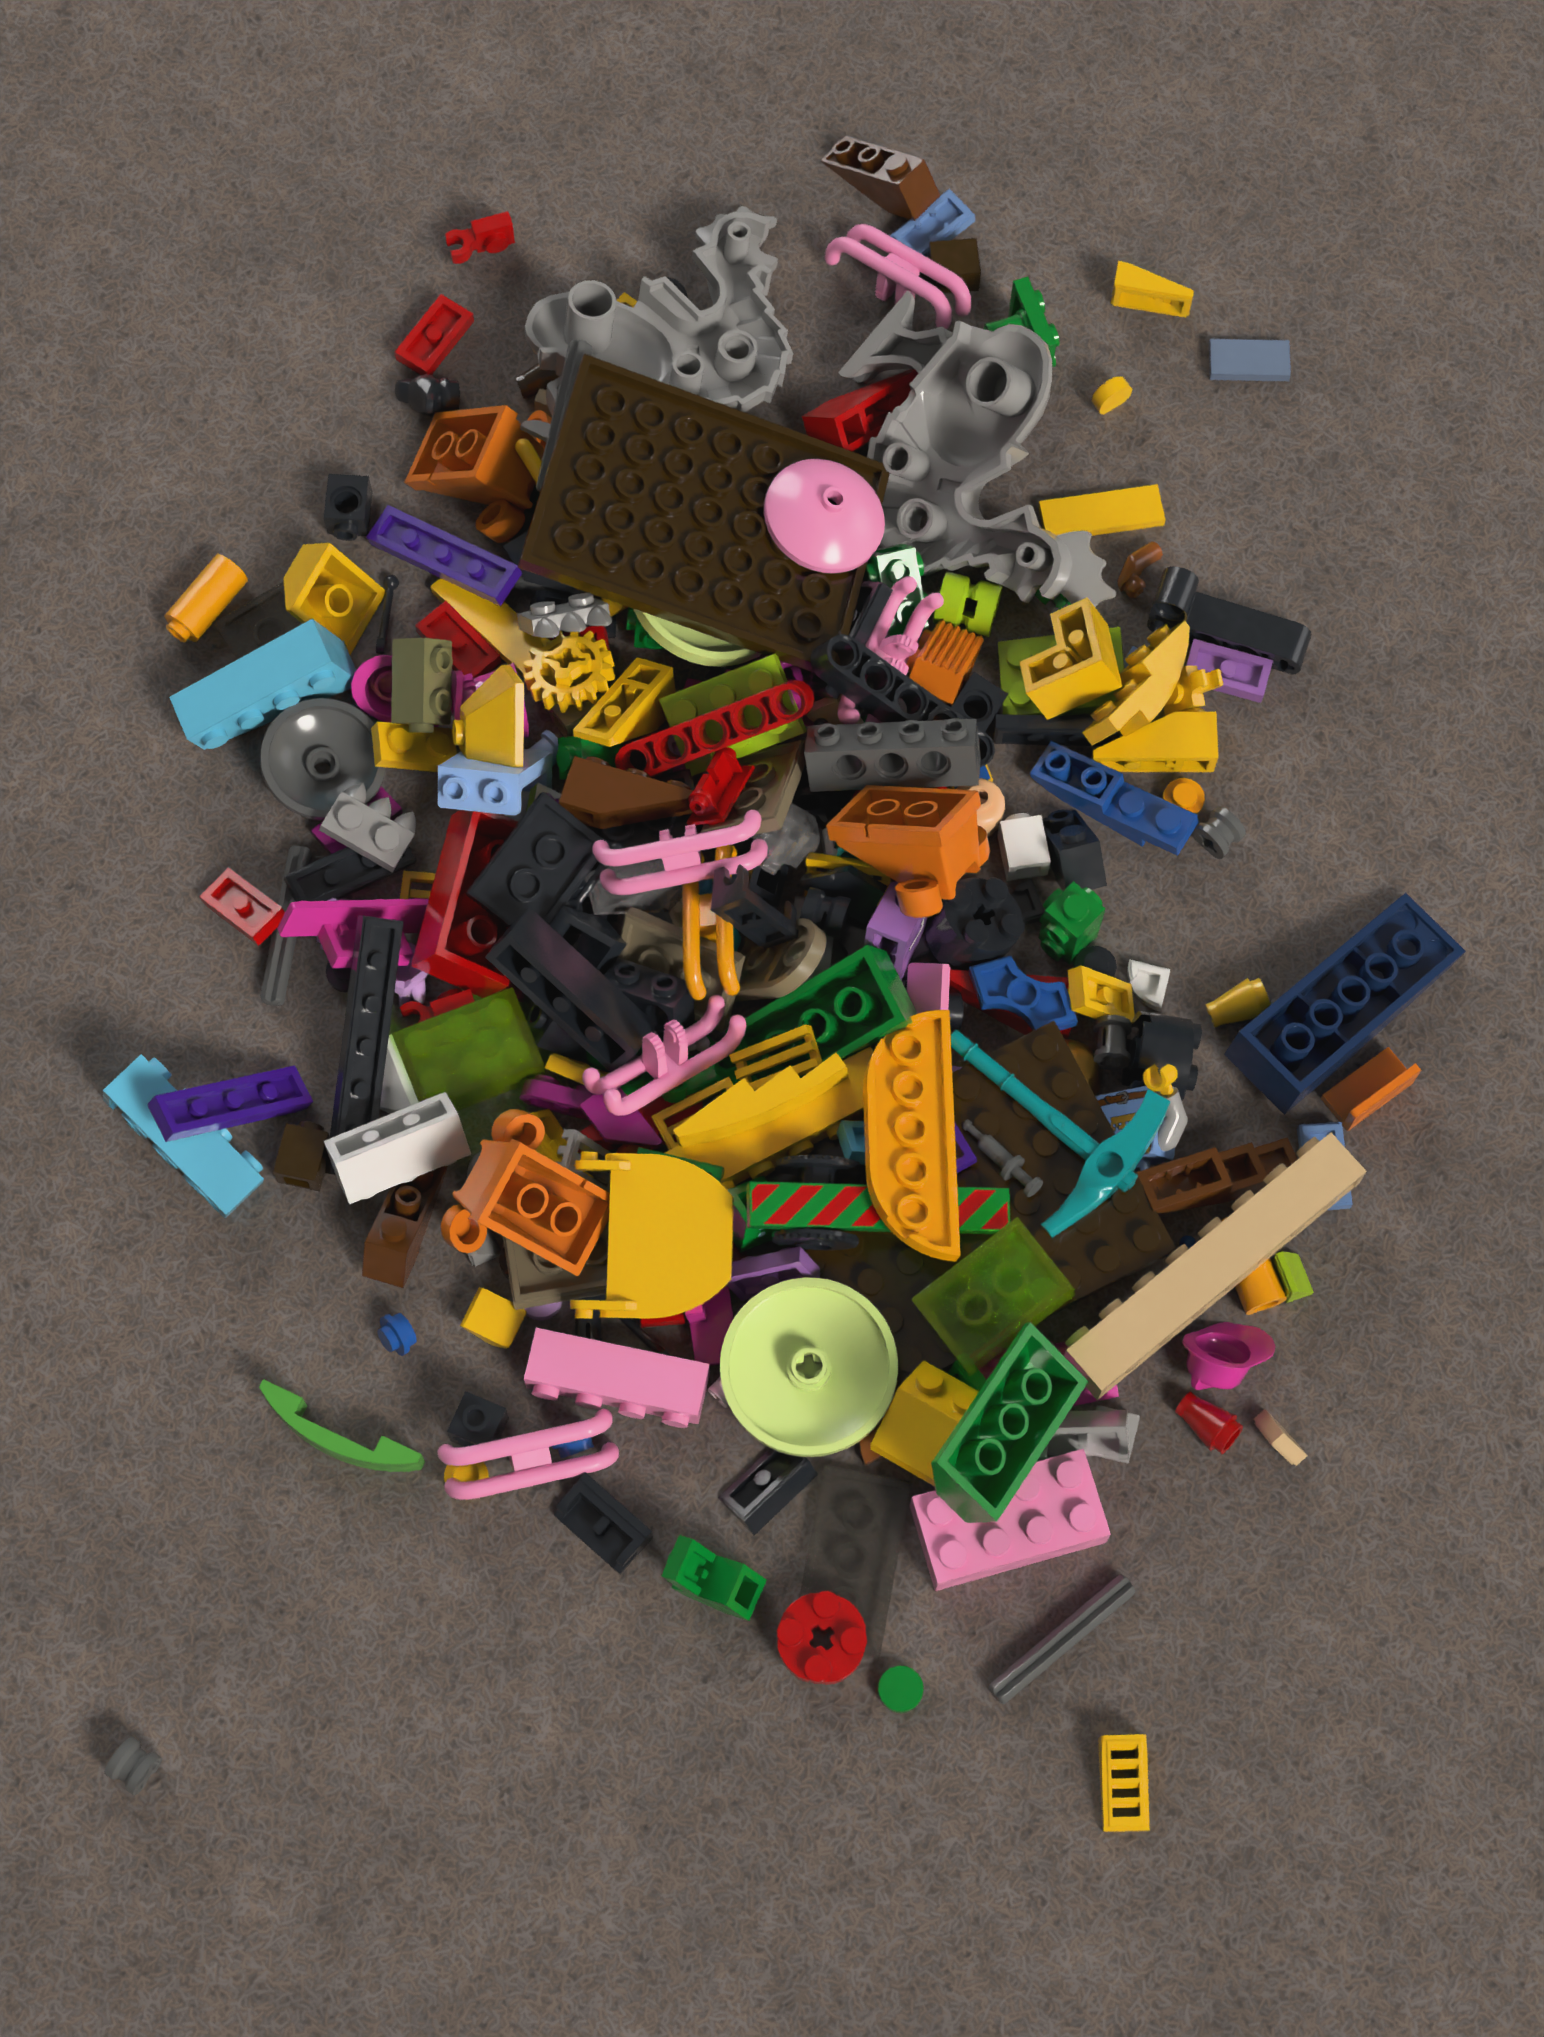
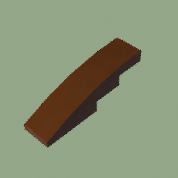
M1287 1137L1255 1148L1251 1142L1219 1153L1216 1147L1138 1171L1136 1174L1143 1185L1152 1212L1163 1213L1236 1200L1249 1190L1256 1194L1267 1185L1263 1180L1273 1169L1282 1163L1288 1168L1298 1158Z

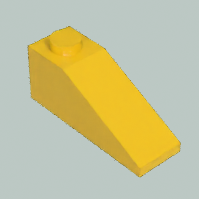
M637 657L573 729L574 737L611 747L657 731L667 719L659 699L676 692L673 667Z
M1198 707L1189 708L1181 712H1173L1147 724L1126 737L1122 736L1094 749L1091 759L1118 772H1214L1219 758L1216 712H1205L1204 709Z

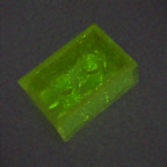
M513 987L392 1033L418 1102L446 1092L455 1110L459 1111L523 1086L526 1079H534L535 1075H546L544 1063Z
M1017 1217L911 1300L966 1373L971 1376L1009 1347L1025 1323L1031 1322L1036 1326L1075 1296V1292L1070 1282Z

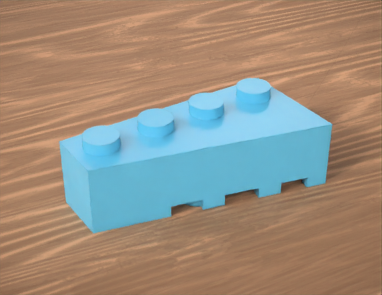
M311 619L169 698L187 740L204 750L222 746L229 739L272 722L285 709L297 705L299 702L318 698L327 699L351 689V682L356 668L344 641L317 621Z
M141 1054L103 1089V1101L112 1110L118 1106L123 1111L121 1115L128 1122L127 1124L139 1136L141 1135L144 1139L148 1137L153 1142L152 1147L172 1168L175 1170L179 1168L184 1173L182 1177L214 1209L226 1218L263 1183L264 1178L259 1172L264 1168L247 1150L240 1155L229 1143L233 1136L227 1129L165 1142L147 1104L156 1095L177 1090L167 1081L172 1075L165 1066L155 1057L148 1061Z

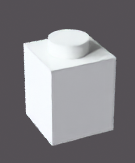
M1018 813L1007 817L1004 821H1000L997 836L1006 881L1048 875L1051 860L1042 816L1030 817L1027 813Z

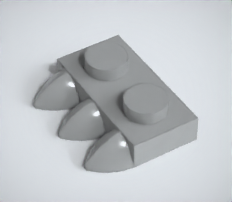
M591 593L572 595L568 597V603L555 605V602L551 601L530 605L531 611L517 614L519 630L541 638L557 637L560 631L581 632L586 629V625L608 626L612 623V618L610 616L609 604L594 598Z
M364 783L355 784L344 790V792L341 791L320 825L319 831L393 873L415 835L416 818L414 812L400 815L393 821L390 819L391 804L388 797L376 800L369 806L365 805L366 789Z

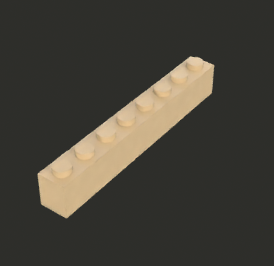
M1329 1133L1321 1141L1316 1137L1311 1138L1296 1152V1155L1299 1157L1297 1161L1288 1168L1282 1163L1273 1169L1263 1180L1267 1185L1258 1193L1254 1194L1251 1190L1244 1193L1232 1204L1231 1208L1234 1212L1224 1221H1221L1218 1217L1211 1220L1199 1231L1198 1235L1202 1239L1191 1248H1188L1186 1244L1178 1247L1165 1260L1169 1265L1157 1276L1152 1271L1148 1272L1134 1284L1132 1289L1135 1291V1294L1122 1303L1117 1298L1098 1315L1102 1319L1101 1322L1090 1331L1086 1326H1083L1067 1339L1065 1344L1069 1348L1065 1351L1064 1357L1089 1381L1085 1387L1096 1400H1099L1361 1182L1367 1171L1332 1133Z

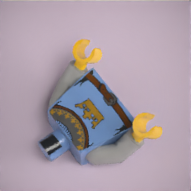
M1155 1064L1146 1069L1143 1074L1146 1086L1095 1096L1115 1134L1119 1133L1132 1120L1140 1108L1148 1089L1171 1101L1157 1134L1134 1169L1135 1172L1148 1169L1151 1165L1172 1161L1175 1147L1187 1125L1188 1119L1178 1089L1171 1085L1178 1076V1071L1173 1065L1167 1064L1162 1067L1160 1075Z

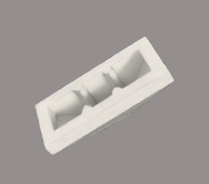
M391 1034L388 1039L380 1109L392 1114L419 1102Z

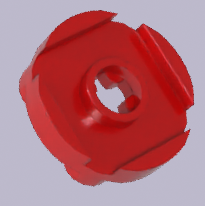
M830 1591L810 1593L795 1600L783 1613L777 1628L778 1654L782 1663L793 1676L808 1683L828 1685L843 1681L858 1668L867 1645L866 1625L858 1609L847 1599L837 1596ZM819 1627L822 1631L829 1628L833 1632L830 1638L833 1646L830 1649L825 1650L822 1646L814 1649L809 1642L814 1638L812 1633L814 1628Z

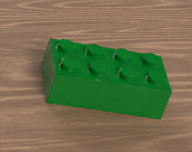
M866 945L806 981L791 993L778 998L745 1018V1035L740 1045L734 1051H740L806 1024L812 1026L822 1062L834 1053H837L842 1060H845L870 1046L874 1051L882 1038L913 1023L910 1016L918 1013L887 951ZM805 1039L746 1061L747 1066L806 1043ZM809 1053L751 1075L752 1082L782 1071L789 1065L792 1067L811 1059Z

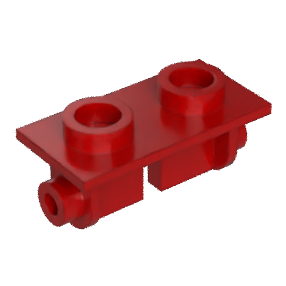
M725 747L715 751L706 769L709 774L702 775L697 786L689 795V807L693 813L688 819L687 824L715 825L724 822L755 769L754 765L740 766L736 758V752L732 748Z

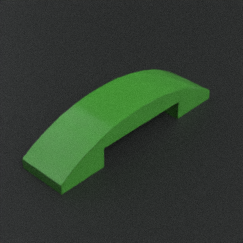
M264 1379L259 1386L272 1409L294 1433L316 1449L333 1458L358 1467L388 1472L422 1470L425 1464L422 1454L384 1436H381L374 1451L303 1418L302 1416L307 1408V1404L302 1397Z

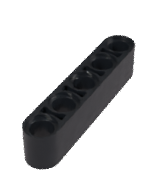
M839 634L812 651L810 665L813 672L821 680L882 723L905 722L908 720L966 719L849 635ZM831 650L838 654L840 665L833 661ZM865 674L869 675L872 679L874 689L867 685ZM898 698L905 702L907 713L900 708ZM977 727L981 757L980 767L989 764L993 759L995 747L992 738Z

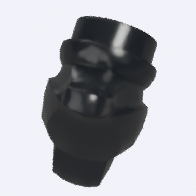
M424 374L414 379L405 378L396 382L395 395L397 400L409 404L417 413L432 416L437 412L459 410L460 387L458 380H449L448 377L438 380L430 374Z

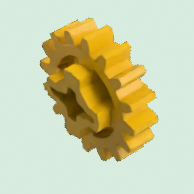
M560 631V634L552 641L548 638H540L543 647L541 649L531 647L529 652L532 660H526L523 663L526 672L524 679L527 689L531 691L533 700L535 702L543 700L544 707L547 710H550L555 704H559L561 713H566L569 705H575L578 711H582L583 702L586 700L595 705L598 702L596 693H606L609 689L607 681L615 679L613 671L614 661L611 651L607 650L605 641L603 639L595 641L594 634L591 631L587 632L583 637H580L578 632H570V636H564Z

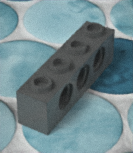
M952 718L933 721L908 720L905 722H865L861 724L808 726L804 753L810 792L862 790L866 785L916 788L979 785L981 757L977 719Z

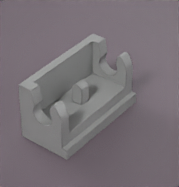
M1128 1410L1069 1411L1038 1458V1461L1083 1448L1086 1456L1119 1455V1460H1128L1130 1455Z

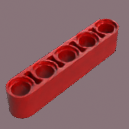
M790 680L637 739L620 748L616 754V768L625 771L629 768L636 769L630 761L631 752L633 749H636L645 755L647 761L646 768L641 771L652 776L793 722L809 713L813 707V691L804 681ZM786 690H793L800 696L801 706L798 711H790L783 704L782 698ZM747 705H754L761 711L762 722L759 726H752L746 721L744 711ZM709 720H715L721 724L724 732L721 741L712 740L707 735L706 724ZM673 734L682 738L685 745L682 756L675 755L670 751L668 747L670 735Z

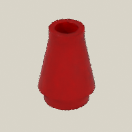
M1192 1392L1185 1395L1175 1410V1413L1188 1424L1210 1451L1216 1449L1221 1454L1225 1453L1237 1440L1243 1429V1425L1236 1421L1237 1415L1197 1397Z

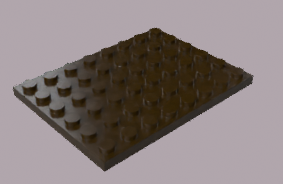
M583 354L517 567L766 656L776 653L780 661L813 672L810 665L812 651L839 634L849 635L868 561L853 570L842 573H822L805 568L794 562L779 549L769 534L764 518L766 493L774 478L789 465L803 460L823 459L840 463L857 472L870 484L882 505L890 473L885 469L883 463ZM828 499L831 504L837 505L833 500ZM831 650L833 661L840 665L838 654Z
M1055 1021L987 1054L1010 1074H1014L1015 1078L1043 1101L1068 1117L1099 1144L1115 1135ZM971 1063L952 1072L954 1121L977 1158L976 1163L957 1173V1187L1009 1188L1011 1232L1008 1234L959 1233L960 1257L956 1262L922 1254L902 1242L892 1232L840 1231L858 1236V1246L846 1250L829 1251L803 1249L819 1266L820 1278L839 1282L859 1292L884 1317L893 1335L898 1356V1376L894 1395L898 1387L923 1360L945 1371L962 1356L968 1354L969 1357H972L1019 1333L1025 1323L1031 1322L1034 1325L1160 1261L1176 1250L1157 1211L1152 1212L1139 1178L1136 1179L1135 1184L1130 1190L1128 1189L1126 1192H1123L1118 1188L1111 1197L1096 1209L1052 1238L1041 1224L1053 1215L1076 1187L1086 1161L1052 1134L1032 1113L1004 1090L1001 1091L998 1085ZM970 1120L983 1135H991L1012 1156L1021 1155L1025 1159L1022 1169L1032 1179L1039 1177L1043 1181L1041 1188L1033 1196L1027 1197L1023 1193L1025 1186L1014 1176L1004 1180L1000 1176L1002 1169L978 1148V1140L968 1130L965 1131L962 1128V1122ZM829 1137L814 1144L815 1149L808 1154L845 1158L839 1139L831 1141ZM776 1169L765 1177L767 1182L798 1183V1176L785 1174ZM858 1176L838 1179V1184H857Z

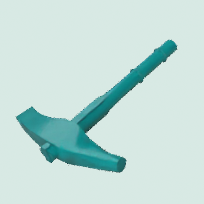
M958 1030L951 1034V1048L964 1057V1061L967 1060L998 1085L1001 1091L1004 1090L1032 1113L1052 1134L1086 1161L1074 1190L1062 1206L1041 1224L1052 1238L1096 1209L1111 1197L1118 1188L1126 1192L1133 1187L1138 1178V1175L1133 1171L1157 1134L1171 1101L1148 1089L1140 1108L1132 1120L1119 1133L1099 1144L1068 1117L1038 1097L1015 1078L1014 1074H1010L982 1051L978 1044H974Z

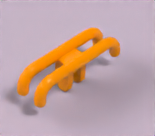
M733 844L716 847L715 860L737 856V851ZM700 851V854H701V863H703V862H704V855H703L702 851ZM699 881L682 884L683 969L686 986L693 999L701 1000L706 996L707 991L703 983L700 967L701 936L716 943L717 966L722 988L727 995L734 996L740 991V984L734 964L733 925L711 911L712 893L699 895Z

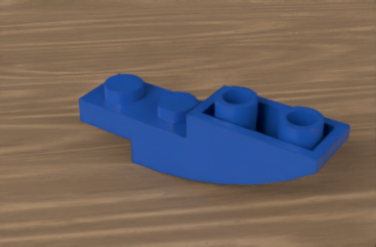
M1052 741L1030 772L1033 780L1057 798L1142 847L1147 841L1178 856L1199 823L1197 814L1124 782L1123 773Z

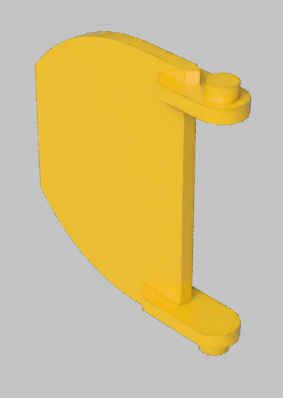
M581 1152V1159L575 1160V1170L611 1171L606 1301L570 1300V1309H575V1318L592 1319L593 1310H600V1317L652 1319L674 1316L700 1306L729 1283L732 1279L734 1197L716 1178L696 1165L671 1156L605 1153V1160H598V1152Z

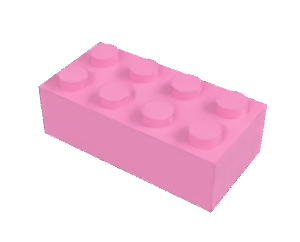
M1084 1448L1037 1461L997 1522L966 1523L936 1494V1490L913 1496L910 1502V1509L935 1591L1104 1544L1111 1535Z

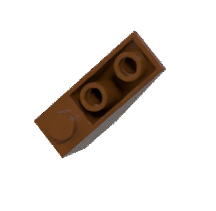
M845 136L842 140L835 143L832 150L821 160L824 165L888 213L916 221L941 196L923 158Z
M574 756L559 804L583 824L604 829L692 814L693 811L689 807L688 798L693 790L680 781L669 780L666 783L652 779L647 773L638 769L629 768L625 771L611 767L606 761L597 757L583 759Z
M448 1166L439 1167L417 1176L410 1182L400 1183L390 1188L365 1240L362 1276L404 1288L419 1253Z

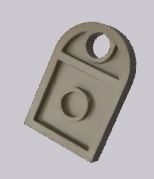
M801 918L796 919V929L799 930L798 938L765 950L744 936L737 950L738 953L745 955L739 980L740 991L735 997V1002L780 998L797 989L809 978L821 961L826 948L825 933L811 920Z

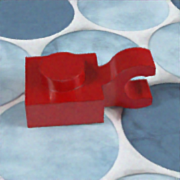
M509 211L470 221L471 228L464 230L455 229L445 234L447 247L455 244L462 245L460 249L450 251L453 264L466 262L474 250H477V253L484 251L499 253L505 250L508 245L515 243L513 223Z
M451 989L445 991L437 997V1000L431 1001V1006L429 1007L417 1001L406 1002L400 1006L403 1017L411 1014L420 1016L418 1023L406 1027L410 1037H419L430 1029L436 1027L441 1029L479 1016L471 989L464 991L461 989Z

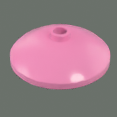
M809 459L789 465L774 478L764 500L765 523L775 544L791 560L814 571L842 573L853 570L871 558L883 538L885 519L877 494L870 484L857 472L834 461ZM828 499L833 500L837 505L831 504Z

